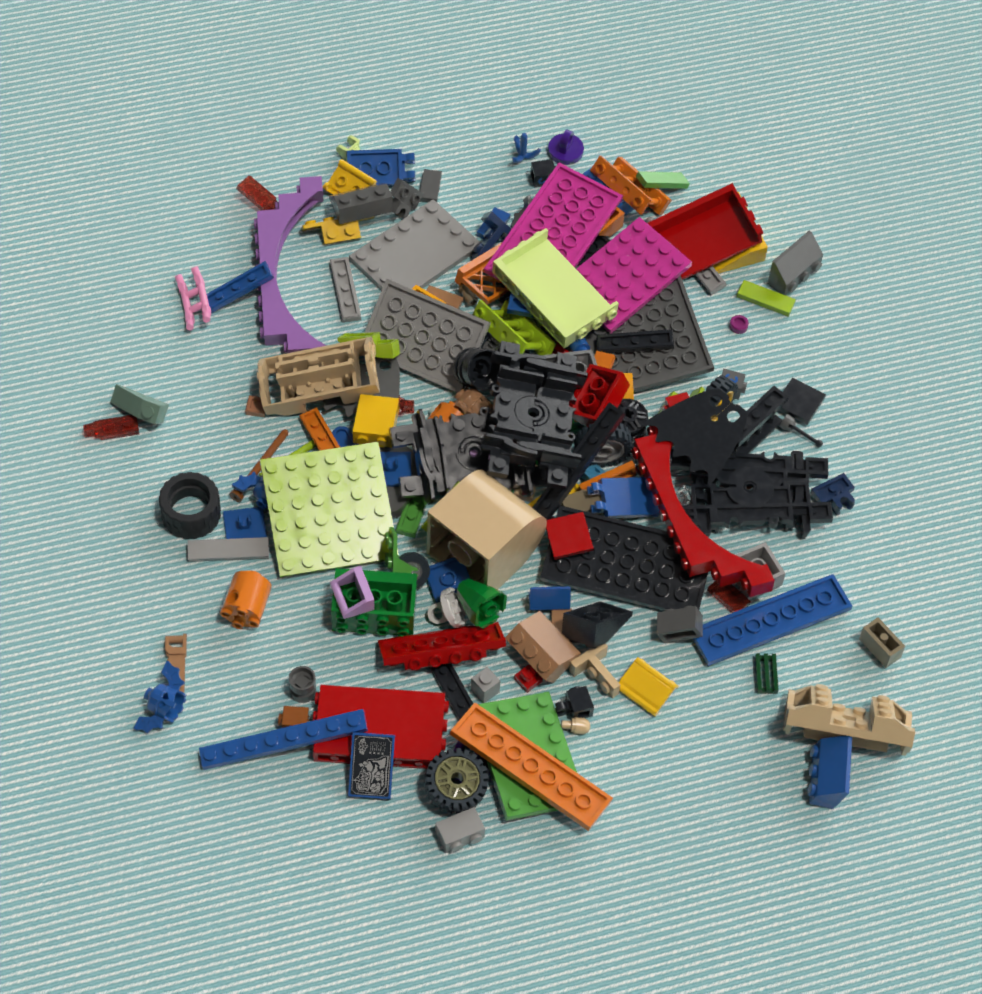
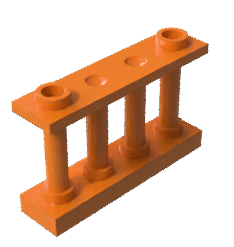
M599 155L590 169L609 188L623 195L622 199L640 215L644 213L648 206L658 215H662L672 201L659 188H644L636 177L638 170L623 157L618 156L612 165Z

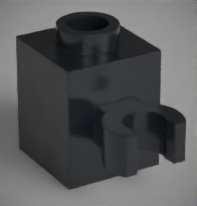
M587 686L572 687L566 691L565 701L555 703V710L558 716H563L570 712L571 718L593 717L594 705Z

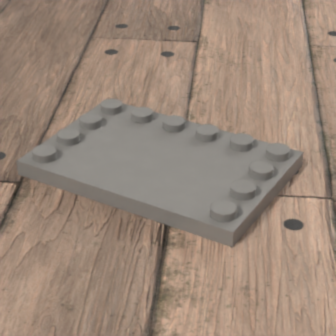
M433 199L349 255V260L381 291L386 279L410 289L415 285L424 288L474 253L473 248L480 241Z
M386 279L364 333L380 332L381 339H399L400 354L395 358L400 368L455 392H459L461 389H464V386L457 381L454 375L453 365L455 358L465 348H481L491 322Z

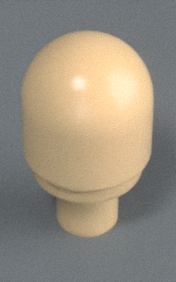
M574 717L570 721H561L562 729H570V732L573 734H586L591 727L590 722L585 718Z

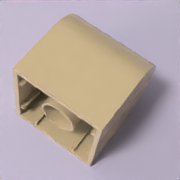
M477 470L461 480L428 511L427 554L438 563L454 557L466 566L471 580L499 589L524 565L535 551L544 535L547 521L545 517L492 476H488L487 472Z

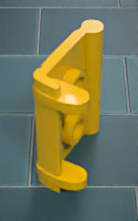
M341 159L329 181L323 185V189L334 195L376 185L377 180Z
M639 657L635 659L618 682L621 693L654 717L659 713V710L673 691L679 687L674 681L668 679Z

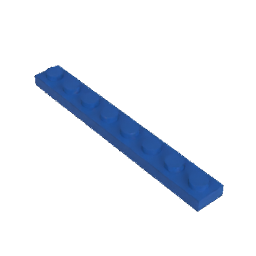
M363 709L200 747L202 768L207 770L350 736L353 732H367L365 712Z

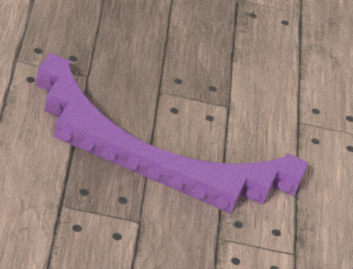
M322 176L300 177V185H296L297 193L278 194L279 202H275L276 209L257 211V218H254L255 230L258 229V234H255V244L259 245V249H256V260H260V263L266 261L274 276L272 280L258 287V291L262 293V295L258 296L259 307H262L263 310L259 311L260 323H263V327H260L261 339L265 340V346L284 344L285 353L327 346L311 336L297 323L288 311L277 285V266L286 238L298 220L318 202H324Z

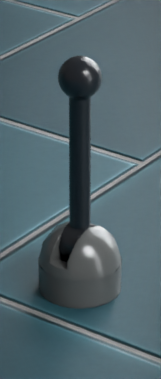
M788 414L779 425L785 431L794 429L814 442L817 447L823 445L822 440H816L796 427L795 419Z

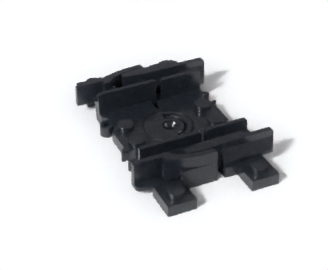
M501 341L499 352L493 351L489 361L500 364L496 376V384L490 390V394L495 399L493 414L490 415L489 421L495 422L496 425H489L488 431L490 433L484 434L480 446L481 450L490 452L487 475L507 479L509 463L532 467L534 462L538 461V468L547 470L545 487L565 490L567 487L568 468L577 469L582 460V455L571 453L575 434L570 432L572 415L575 413L576 408L570 407L569 404L575 405L577 399L574 397V392L576 388H583L588 378V373L576 370L577 356L558 352L556 363L546 361V356L519 354L520 344Z

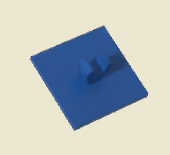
M380 452L386 487H399V477L411 476V452Z
M253 507L223 511L226 539L267 537L262 508Z

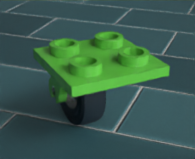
M389 527V533L385 534V543L389 549V552L385 553L387 568L391 572L417 574V588L421 587L430 575L428 561L423 555L416 552H407L399 556L397 554V533L393 527Z

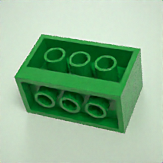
M335 568L334 579L351 569ZM363 570L374 598V610L346 619L343 618L333 593L331 607L332 631L338 633L355 632L361 635L367 633L380 636L398 635L399 637L414 634L417 574ZM355 582L340 586L348 609L362 601Z

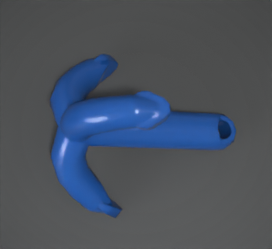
M522 133L520 138L517 135L514 136L515 147L519 154L517 157H512L514 163H519L524 158H534L541 151L538 148L533 152H527L528 137L526 133Z

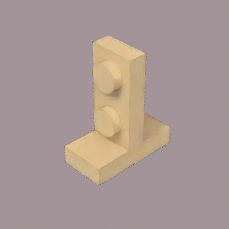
M606 644L599 645L597 648H591L570 662L569 672L573 677L587 669L590 677L600 683V687L605 694L608 693L611 698L619 694L620 684L600 661L607 655L608 646Z

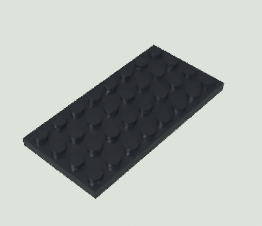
M559 505L556 518L580 512L584 513L594 549L590 552L554 560L549 543L540 581L560 586H569L573 589L662 611L680 609L685 606H696L700 610L708 572L689 577L687 570L682 568L681 557L679 554H676L673 545L674 541L672 538H669L667 531Z

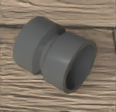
M298 666L289 674V692L294 701L307 703L315 697L316 676L314 671L307 666Z

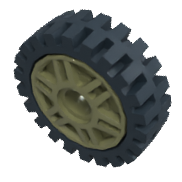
M451 748L447 752H440L430 762L425 773L424 784L425 792L428 793L427 797L429 800H432L434 806L438 805L440 810L443 811L445 809L447 813L452 814V812H456L458 814L476 807L482 801L487 791L488 774L486 773V766H483L481 759H477L476 754L473 753L471 755L469 754L470 751L466 749L461 751V748H456V750ZM459 778L461 784H454L451 779Z

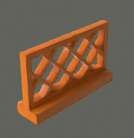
M502 243L460 267L455 278V282L459 286L464 284L487 305L509 292L506 286L504 288L496 287V282L502 283L501 281L492 276L483 275L485 266ZM471 279L480 280V285H479V284H473V283H472L471 281H469V280H471ZM483 281L493 282V286L483 285ZM483 290L493 292V295L487 297L483 293Z

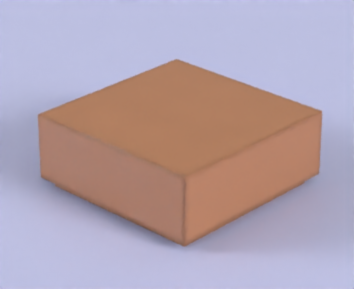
M249 395L245 410L246 415L265 418L266 413L262 406L261 397Z

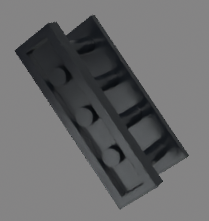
M776 386L771 387L746 411L747 421L734 448L735 456L739 453L750 454L781 424L782 419L775 415V413L788 401L789 396Z

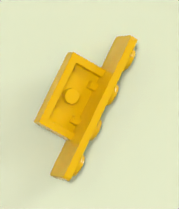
M375 216L344 224H339L338 219L334 220V217L324 218L323 222L316 223V220L306 221L305 225H302L301 230L321 228L324 245L360 239L361 234L358 221L374 219Z

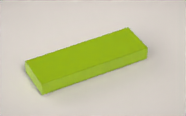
M746 280L743 281L737 293V297L788 317L796 302L794 298Z

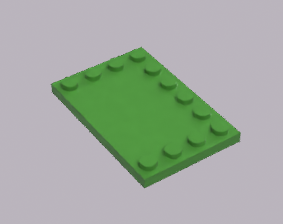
M550 692L478 704L577 772ZM487 761L506 821L559 811Z

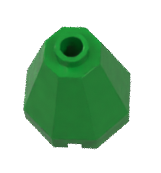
M471 579L463 580L459 583L457 597L469 620L474 625L483 629L496 622L499 618L498 612H503L506 609L507 595L496 588Z

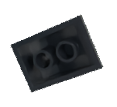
M599 601L563 613L562 634L570 642L585 644L587 648H597L599 645L607 643L632 617L633 612Z

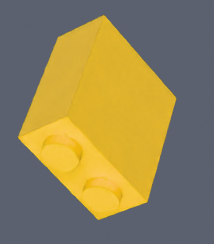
M360 394L353 427V443L366 444L378 442L379 447L392 448L389 428L396 427L399 414V398Z

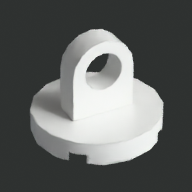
M454 588L444 589L441 592V602L433 604L428 609V618L432 623L441 624L449 621L454 628H459L466 624L467 620L464 619V616H467L457 597V593L455 594ZM436 608L442 611L441 619L437 618L434 614Z

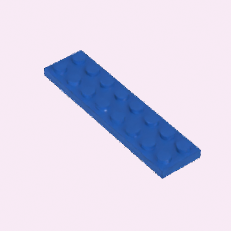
M831 574L703 624V637L693 638L707 666H710L850 611L852 604L834 574Z

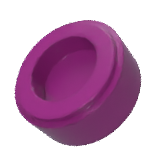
M735 315L730 320V330L736 334H743L748 329L749 321L745 316Z

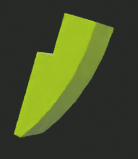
M380 332L344 333L337 338L338 342L342 343L372 337L376 346L375 357L395 358L400 354L399 339H381Z

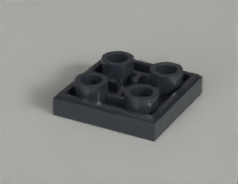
M792 377L783 391L789 396L788 401L779 411L808 425L824 401L826 394Z

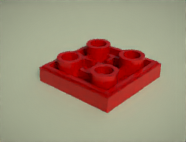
M583 512L546 520V532L554 560L593 551V544Z

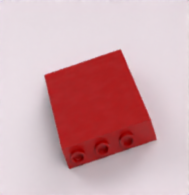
M733 183L647 223L692 261V266L681 274L682 280L762 243L761 235L764 234L760 224L756 225L754 222L756 219L752 210L748 211L746 199L744 196L740 197Z
M320 685V692L315 694V705H318V711L313 712V721L363 709L368 731L363 733L395 735L393 767L427 769L433 758L446 749V738H442V734L447 732L448 720L444 719V713H448L449 701H445V693ZM352 735L314 744V762L350 764Z

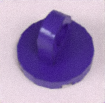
M566 129L563 134H558L550 140L548 153L556 163L560 162L563 165H570V163H576L582 158L584 153L583 142L574 135L573 131Z

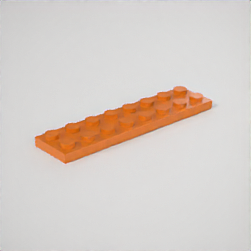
M477 703L470 707L450 731L452 737L587 831L591 829L612 802L613 797Z

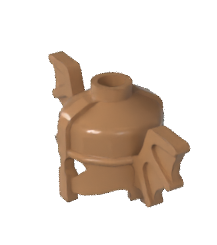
M466 387L454 396L456 399L454 403H456L455 405L459 407L458 410L463 414H478L481 407H493V404L476 388L468 389Z

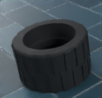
M192 472L179 473L166 481L160 490L159 505L163 525L176 537L198 539L211 533L217 527L218 521L221 518L219 491L213 480H210L206 475ZM186 497H199L208 503L202 511L191 515L181 514L172 509L176 502Z

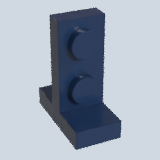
M492 211L485 213L481 218L490 228L483 235V241L473 248L472 259L490 250L500 237L504 240L511 231V228Z

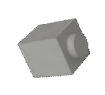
M486 667L471 678V690L482 703H486L500 693L501 681Z

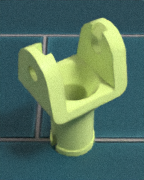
M352 135L347 137V142L351 146L349 149L342 145L336 147L337 153L346 161L347 151L360 150V140Z

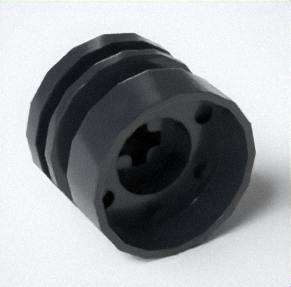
M470 347L459 352L453 365L457 381L466 387L482 390L491 389L496 384V376L500 364L489 362L493 351Z
M630 398L622 399L618 409L624 412L626 416L621 421V424L630 430L634 448L635 439L645 437L647 426L641 425L648 420V411L637 400Z

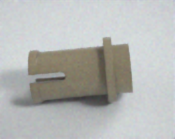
M464 284L458 286V292L463 295L468 306H473L478 302V298Z

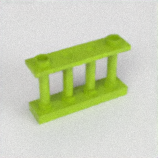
M479 300L472 315L491 322L488 332L496 340L520 344L519 354H523L525 350H534L538 355L552 354L557 343L529 317L508 314L509 300H505L501 310H492L485 302Z

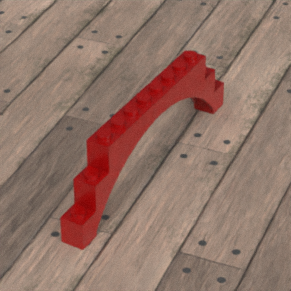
M684 392L665 397L662 411L690 398L688 393ZM647 427L648 436L635 439L632 455L639 462V471L646 478L647 489L652 491L654 505L660 509V518L667 525V534L674 541V550L681 557L683 570H687L689 577L711 571L714 581H717L719 587L741 581L744 591L747 590L749 597L771 592L775 580L767 564L760 565L745 560L722 548L707 537L686 514L677 498L671 479L670 453L673 443L671 441L656 442L657 427Z

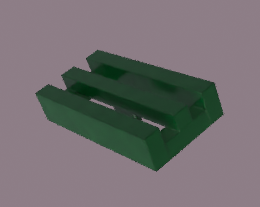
M756 653L757 694H778L776 654L768 655V653H764V655H760V653ZM760 661H764L765 688H762ZM768 661H771L773 688H770Z

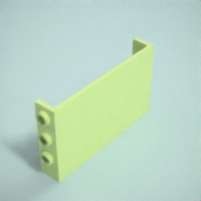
M545 228L542 231L536 232L528 240L521 241L517 247L507 250L501 257L494 260L492 272L559 344L566 348L577 339H583L593 329H598L602 323L615 318L619 303L615 301L610 305L549 242L547 239L548 229Z

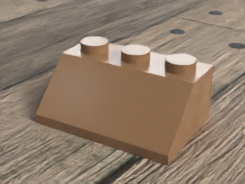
M541 611L518 623L505 637L545 681L554 683L570 666V662L581 654Z

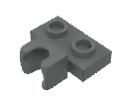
M397 178L390 191L393 196V213L403 219L406 218L412 208H417L424 193Z

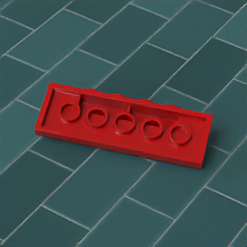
M494 622L484 629L472 625L378 640V648L384 666H396L403 663L405 670H418L421 667L428 666L438 667L441 664L447 663L458 664L466 660L478 661L481 658L487 657L486 650H498L506 647V639L499 622Z

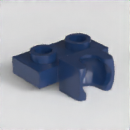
M845 473L812 488L810 492L817 502H831L832 510L837 516L840 515L843 505L851 510L855 504V499L850 494L854 491L855 487Z

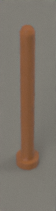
M284 429L279 433L260 459L272 457L288 436V430ZM260 459L247 476L251 475L252 472H255L256 475L259 474L261 471ZM233 489L229 494L236 502H241L244 498V492Z

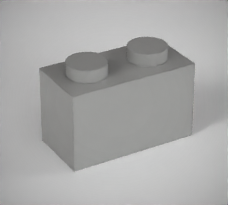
M475 807L435 823V832L445 853L459 851L463 846L469 843L476 844L485 837V827Z

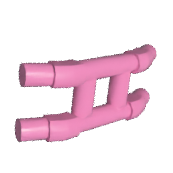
M198 266L191 268L197 287L189 291L182 274L175 276L184 307L187 330H193L195 323L193 313L201 309L203 321L205 323L210 322L211 308L208 303L204 279ZM199 294L200 302L191 306L189 299Z

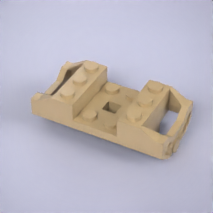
M367 337L259 359L257 379L265 413L267 415L288 416L306 412V403L340 396L344 404L359 402L360 394L373 395L380 393L375 361L376 346L373 338ZM365 355L370 384L361 386L359 356ZM276 373V379L281 389V402L271 404L268 377L270 374Z
M822 684L810 685L797 690H788L783 725L785 734L789 735L792 726L804 728V737L820 740L829 737L852 736V746L887 752L889 743L900 745L901 755L904 756L910 753L915 737V728L911 727L912 712L904 710L887 696H872L870 709L867 712L860 707L851 709L845 708L842 704H832L831 689Z

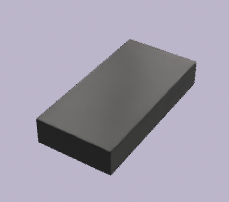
M424 169L420 189L424 194L420 200L421 202H430L433 199L436 202L438 201L442 171Z

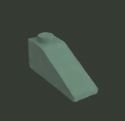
M119 384L115 385L110 403L133 416L152 424L164 422L169 406L167 403Z

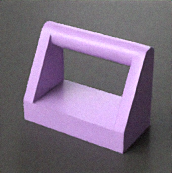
M361 566L352 568L330 582L344 619L374 610V598ZM355 582L362 601L348 609L340 586Z

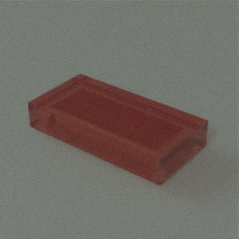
M714 581L707 589L710 594L732 613L748 607L751 603L732 584L719 587L717 581Z

